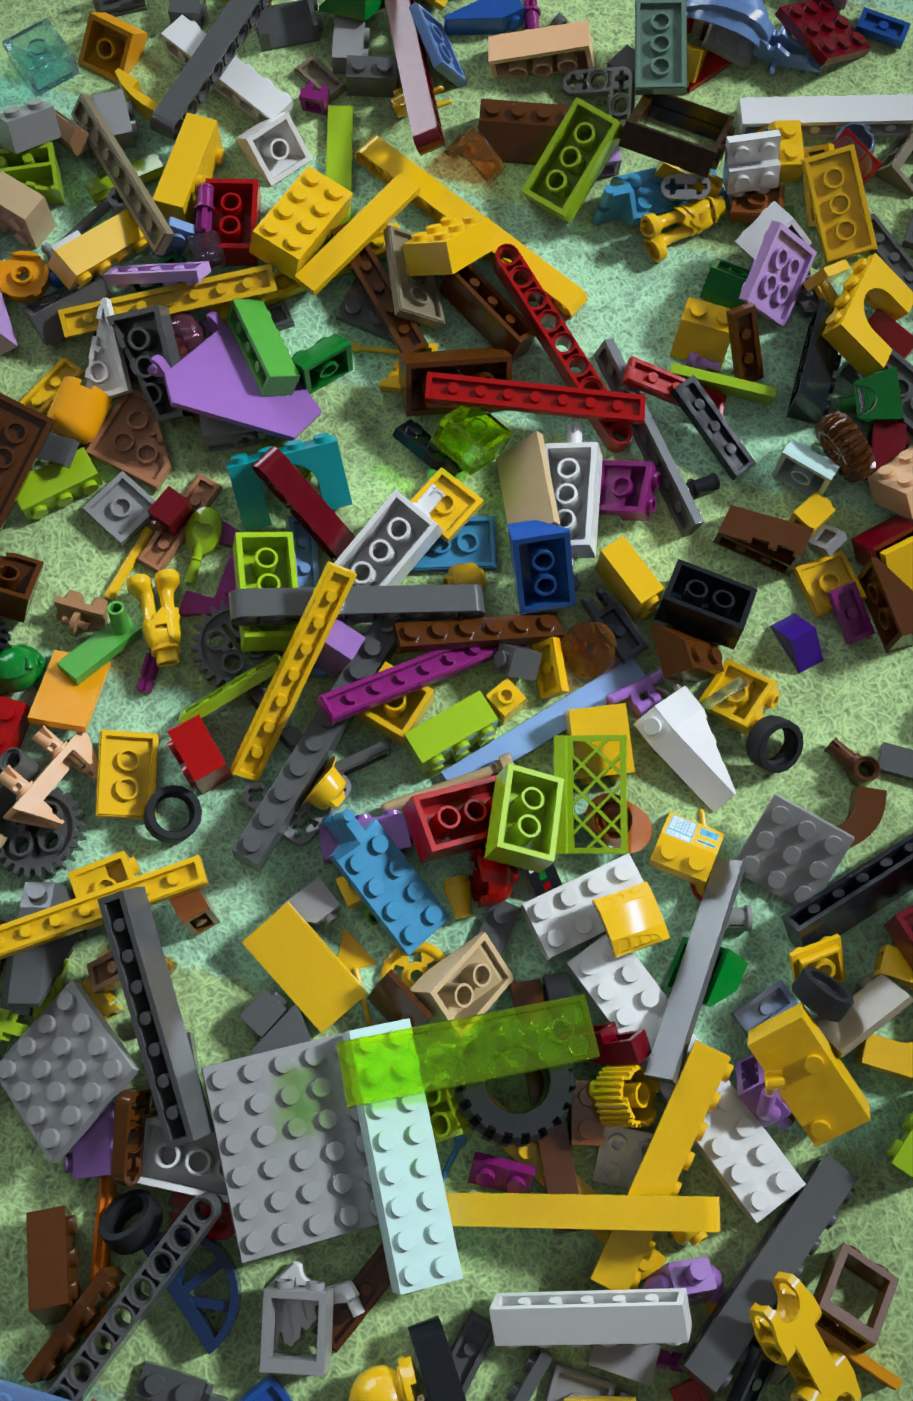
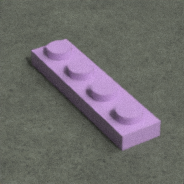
M209 261L115 266L104 273L103 279L105 285H117V288H126L133 284H140V287H149L155 283H163V286H172L179 282L195 285L203 281L202 278L211 272Z

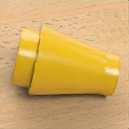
M467 874L444 879L445 886L442 888L453 910L455 919L472 916L471 881H468Z

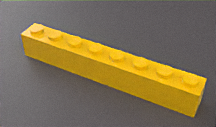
M695 1039L627 1195H678L682 1183L677 1181L682 1169L685 1171L689 1170L695 1153L690 1151L695 1139L701 1142L708 1126L707 1123L703 1122L708 1110L715 1111L721 1094L716 1093L721 1081L727 1083L734 1065L729 1063L731 1059L729 1055ZM611 1230L593 1269L591 1280L611 1290L637 1289L643 1274L638 1271L643 1259L649 1261L656 1245L655 1242L651 1241L655 1231Z

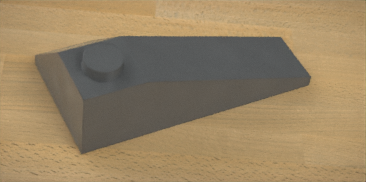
M25 882L18 919L75 899L74 891L56 882ZM85 930L13 955L8 1006L40 1007L58 977V970L64 960L69 959L73 952L72 947L79 935H83Z

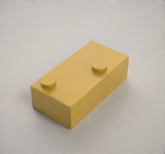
M191 113L186 114L153 196L154 202L166 221H168L169 217H173L195 225L196 213L194 212V206L197 204V187L201 183H206V178H214L218 165H222L225 160L226 152L222 147L217 120Z
M802 1002L749 1030L747 1046L765 1072L782 1070L785 1090L777 1091L815 1148L871 1120L868 1100Z

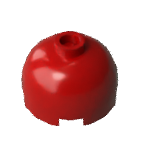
M486 847L472 848L468 860L469 862L474 861L473 875H469V880L471 881L473 901H479L478 908L501 904L512 893L513 883L518 882L517 867L485 859Z

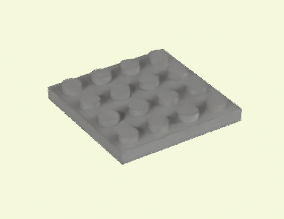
M71 980L0 1060V1083L49 1162L58 1163L141 1070L81 983Z

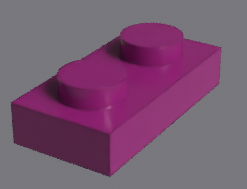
M849 582L826 592L846 644H853L875 634L856 582Z
M475 1151L468 1183L507 1193H530L536 1167Z

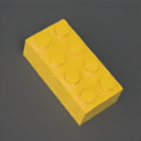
M308 165L253 230L249 253L267 264L271 263L272 267L295 280L294 275L314 257L331 236L330 230L338 227L348 215L353 193Z

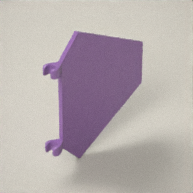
M214 311L206 314V318L209 320L204 322L203 327L205 330L215 333L172 368L160 355H155L151 358L150 361L154 364L148 367V372L156 377H164L170 405L175 408L290 441L295 440L322 413V410L300 380L291 396L262 397L229 325L225 324L219 314Z

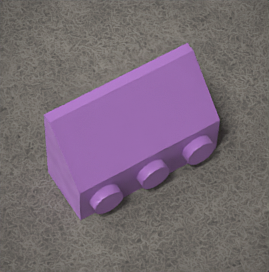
M113 1102L69 1150V1153L64 1156L65 1174L70 1173V1180L111 1175L114 1134Z

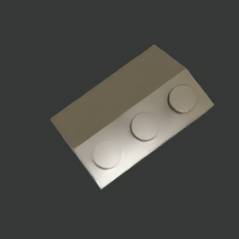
M868 974L855 984L858 990L851 994L854 1004L841 1021L833 1022L818 1014L812 1018L838 1057H844L912 1004V996L883 974L875 977Z

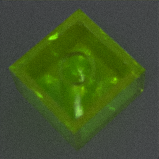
M460 406L443 416L430 441L441 452L456 462L462 470L473 475L501 455L513 432L484 408Z

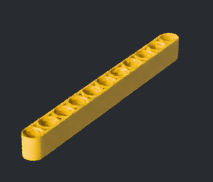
M372 136L355 153L358 163L361 166L365 165L368 167L367 170L380 180L384 179L387 182L386 184H389L401 172L420 186V193L410 203L418 209H424L426 211L425 214L437 223H441L440 219L447 216H456V219H462L467 215L478 214V218L486 217L378 136ZM490 220L495 249L483 258L494 265L497 248L505 243L514 245L521 253L559 314L562 313L565 316L564 319L571 320L588 301L584 290ZM507 258L501 259V261L504 263L512 262L510 259ZM516 280V281H515V282H517L518 284H520V283H522L523 285L526 284V283H525L524 281H522V280Z

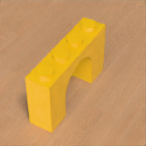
M876 253L866 259L862 257L852 266L853 271L843 284L844 290L835 301V308L826 319L825 323L827 325L822 333V336L864 378L883 369L892 352L888 344L869 325L864 312V301L875 310H882L894 321L909 314L913 306L912 290Z
M888 944L880 947L873 977L883 974L892 982L913 990V971L898 947ZM872 1034L858 1045L854 1064L913 1082V1041L904 1043Z

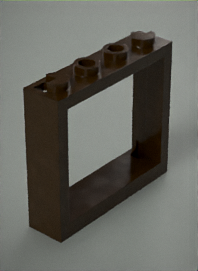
M671 94L643 95L625 122L618 146L708 177L712 169L717 170L719 162L723 158L726 138L734 135L736 128L732 127L735 117ZM651 117L716 140L712 149L645 126L644 124Z

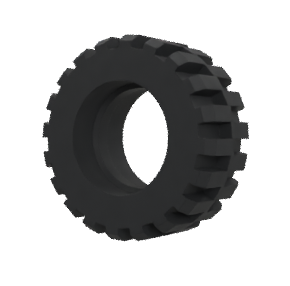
M512 1020L510 1024H505L502 1021L495 1023L490 1029H483L466 1046L455 1070L454 1097L458 1100V1110L461 1116H465L468 1121L467 1125L472 1131L477 1130L482 1134L481 1138L488 1142L490 1140L498 1142V1146L508 1147L509 1145H516L517 1148L543 1140L564 1121L575 1099L573 1091L576 1088V1078L572 1074L575 1067L572 1059L568 1060L565 1055L568 1050L563 1043L558 1045L553 1040L555 1037L553 1033L549 1030L546 1033L540 1031V1025L532 1022L528 1026L523 1025L522 1020ZM502 1056H521L533 1063L541 1074L543 1080L542 1096L536 1106L526 1112L516 1114L506 1112L496 1106L487 1094L485 1086L487 1071L490 1065Z

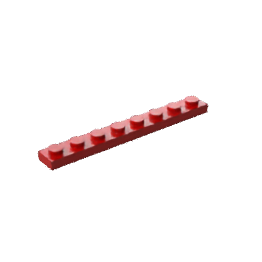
M427 372L424 402L643 425L646 395Z

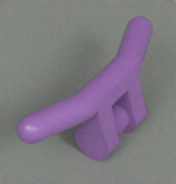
M660 668L628 686L608 694L605 698L606 703L612 705L626 699L632 714L638 719L641 718L648 710L663 701L654 687V684L664 679L662 669ZM643 693L645 697L643 701L640 700L639 694Z

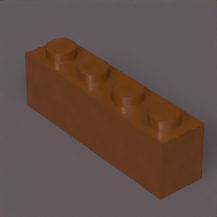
M471 264L454 274L444 276L440 286V293L493 347L504 346L512 355V362L528 352L538 332Z

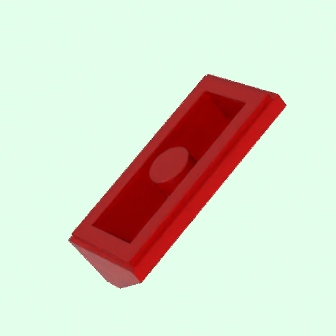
M877 309L868 319L869 325L893 350L906 359L913 351V335L882 310Z

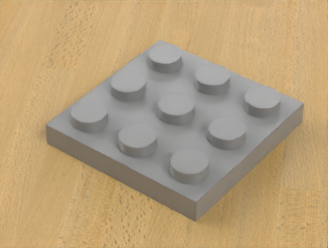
M775 792L735 860L743 861L746 865L743 874L745 878L797 907L824 890L853 843L854 836Z

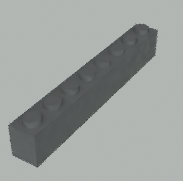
M145 886L122 890L97 900L166 1145L169 1149L207 1136L214 1132V1128Z
M830 1155L819 1156L802 1179L806 1185L789 1198L676 1364L707 1392L716 1393L718 1390L723 1391L732 1379L730 1371L736 1362L741 1363L747 1357L751 1348L748 1344L755 1335L749 1317L750 1308L754 1303L777 1308L778 1298L773 1286L776 1274L780 1271L793 1274L799 1278L804 1270L803 1261L807 1255H813L822 1242L819 1239L824 1229L829 1230L834 1225L839 1216L836 1211L842 1203L846 1204L854 1195L855 1189L853 1186L858 1178Z

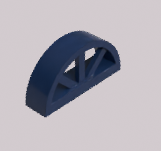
M181 1229L180 1236L182 1240L190 1243V1232L188 1229ZM168 1230L157 1233L153 1240L142 1249L147 1258ZM206 1235L200 1245L210 1250L217 1257V1260L187 1283L184 1281L186 1262L167 1289L208 1354H211L227 1338L237 1320L241 1306L242 1287L237 1266L229 1252L217 1240ZM162 1254L160 1259L161 1265L170 1270L171 1261L168 1256ZM224 1268L229 1282L230 1301L193 1295L192 1290ZM202 1308L228 1312L219 1333H217Z

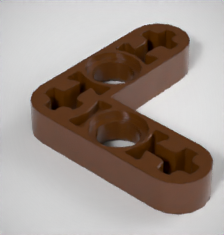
M150 1085L125 1089L116 1100L111 1178L115 1184L132 1187L137 1184L141 1177L145 1121L147 1118L158 1116L154 1099L150 1107L152 1096ZM131 1131L130 1141L127 1145L128 1134Z

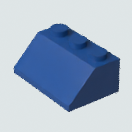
M538 520L508 524L515 597L520 614L576 606L569 529Z

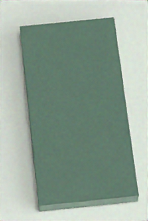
M635 0V95L686 94V0Z

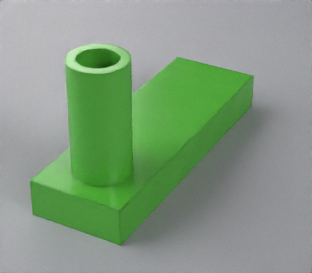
M111 602L107 606L110 622L57 662L59 670L77 686L143 635L142 628L127 616L122 602Z

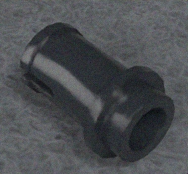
M710 473V475L696 480L690 478L685 483L694 500L698 499L699 495L718 490L720 487V481L716 473Z

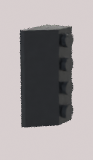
M824 299L820 300L808 325L786 416L815 425L822 417L828 415L831 401H827L828 393L832 394L836 384V378L832 376L833 372L838 370L842 355H838V351L822 336L827 325L825 323L826 319L834 310Z

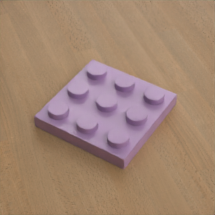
M772 220L764 234L759 252L753 260L748 278L742 286L739 299L744 303L752 302L756 305L758 313L775 325L785 327L817 252L784 224Z

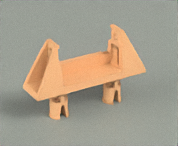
M43 725L31 740L52 755L50 757L52 760L39 776L30 782L26 781L10 765L1 772L0 782L17 796L15 798L17 801L3 818L56 830L65 821L63 819L60 820L54 815L52 808L43 800L69 771L70 766L80 773H85L93 779V782H96L97 756L87 732H76L68 742H62Z

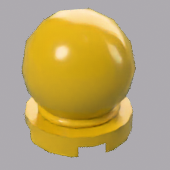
M412 1355L398 1357L399 1366L396 1369L386 1365L371 1366L360 1373L350 1387L348 1401H425L423 1392L416 1394L414 1384L417 1383L415 1376L418 1373Z

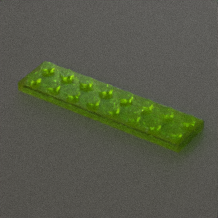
M585 994L336 1042L348 1109L598 1059L600 1057Z

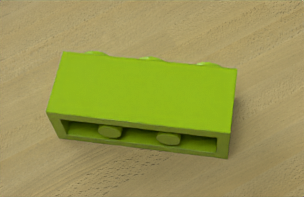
M82 447L76 451L70 468L49 463L31 472L17 498V502L28 521L31 519H41L48 514V511L58 506H68L73 502L74 498L82 494L89 495L94 493L100 485H103V482L85 448Z

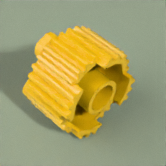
M643 1064L605 1065V1067H602V1071H599V1077L591 1081L589 1094L592 1099L596 1100L595 1107H598L597 1113H600L599 1118L602 1125L606 1127L641 1128L642 1126H651V1123H654V1119H657V1110H653V1107H656L654 1103L656 1100L655 1094L659 1093L660 1084H658V1081L650 1080L644 1075L646 1067Z

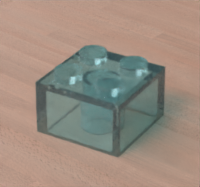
M48 18L3 40L11 64L35 97L80 74L73 52Z

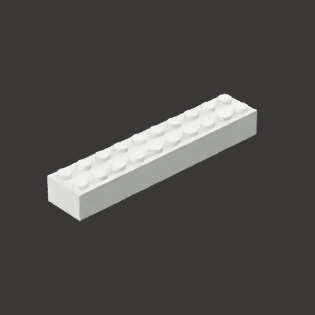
M605 934L568 961L564 968L604 1023L615 1021L618 1033L645 1029L651 1049H653L669 999L634 952L614 959L612 954L614 951L611 950L609 938ZM694 1033L692 1034L691 1041L684 1059V1063L688 1057V1054L692 1048L695 1039L698 1040ZM650 1055L646 1059H644L640 1064H643L644 1067H647ZM728 1080L727 1083L721 1081L716 1093L721 1094L714 1112L708 1110L703 1121L708 1124L701 1142L695 1139L693 1145L749 1222L758 1223L806 1184L761 1123L739 1099L737 1091ZM658 1081L660 1087L659 1093L656 1094L666 1106L675 1084Z

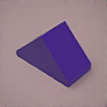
M795 613L770 626L798 673L823 662L816 627Z

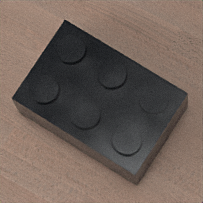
M678 559L654 619L734 650L746 625L758 589Z

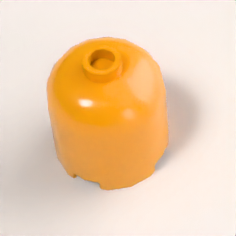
M64 376L47 413L48 417L56 421L51 433L75 439L80 443L79 446H86L97 436L112 408V398L94 385L92 390L80 385L82 380L79 378Z

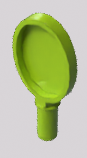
M211 507L197 509L190 517L186 526V543L192 551L184 581L186 583L195 585L202 556L211 553L217 547L222 536L223 525L221 516Z

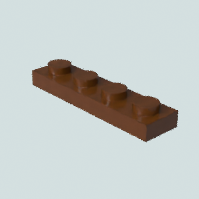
M119 1266L100 1269L22 1375L30 1384L49 1381L57 1375L61 1369L60 1363L67 1354H70L78 1347L83 1332L98 1320L101 1315V1308L119 1292V1284L127 1275Z

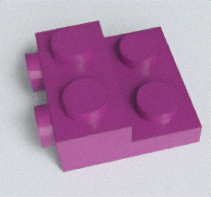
M603 460L599 514L619 515L622 520L648 521L649 514H654L656 510V498L653 497L654 489H659L661 486V473L657 471L654 463L651 461Z

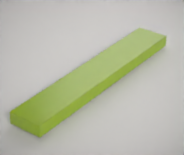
M328 105L326 177L352 192L353 106ZM352 200L348 215L339 226L351 221ZM330 236L325 243H328L332 237Z

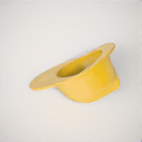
M336 755L332 756L308 793L307 798L302 803L303 805L308 802L321 810H326L329 807L338 808L345 799L344 788L346 781L334 767Z

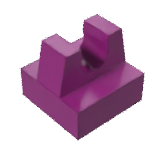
M308 82L305 88H301L299 94L302 110L327 116L329 105L328 85L323 84L321 90L317 91L314 90L313 82Z

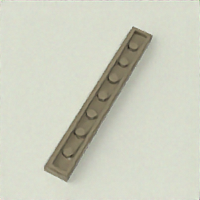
M81 93L71 116L78 126L89 133L87 137L88 144L156 255H164L175 234L89 95Z

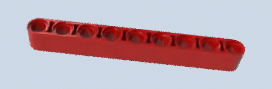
M505 243L500 245L495 253L494 271L524 319L538 332L536 338L567 387L608 391L519 250L512 244ZM507 258L510 259L512 262L504 263L501 261V259ZM516 280H522V281H524L526 284H525V285H518V284H516L514 281H516ZM529 302H536V303H538L540 306H539V307H532V306H530L528 303H529ZM548 323L551 324L554 328L546 329L542 326V324ZM563 345L568 351L561 352L556 346ZM577 367L582 371V373L575 374L570 370V368ZM588 419L609 451L620 453L627 448L633 436L629 423ZM620 434L624 437L625 441H616L612 435Z

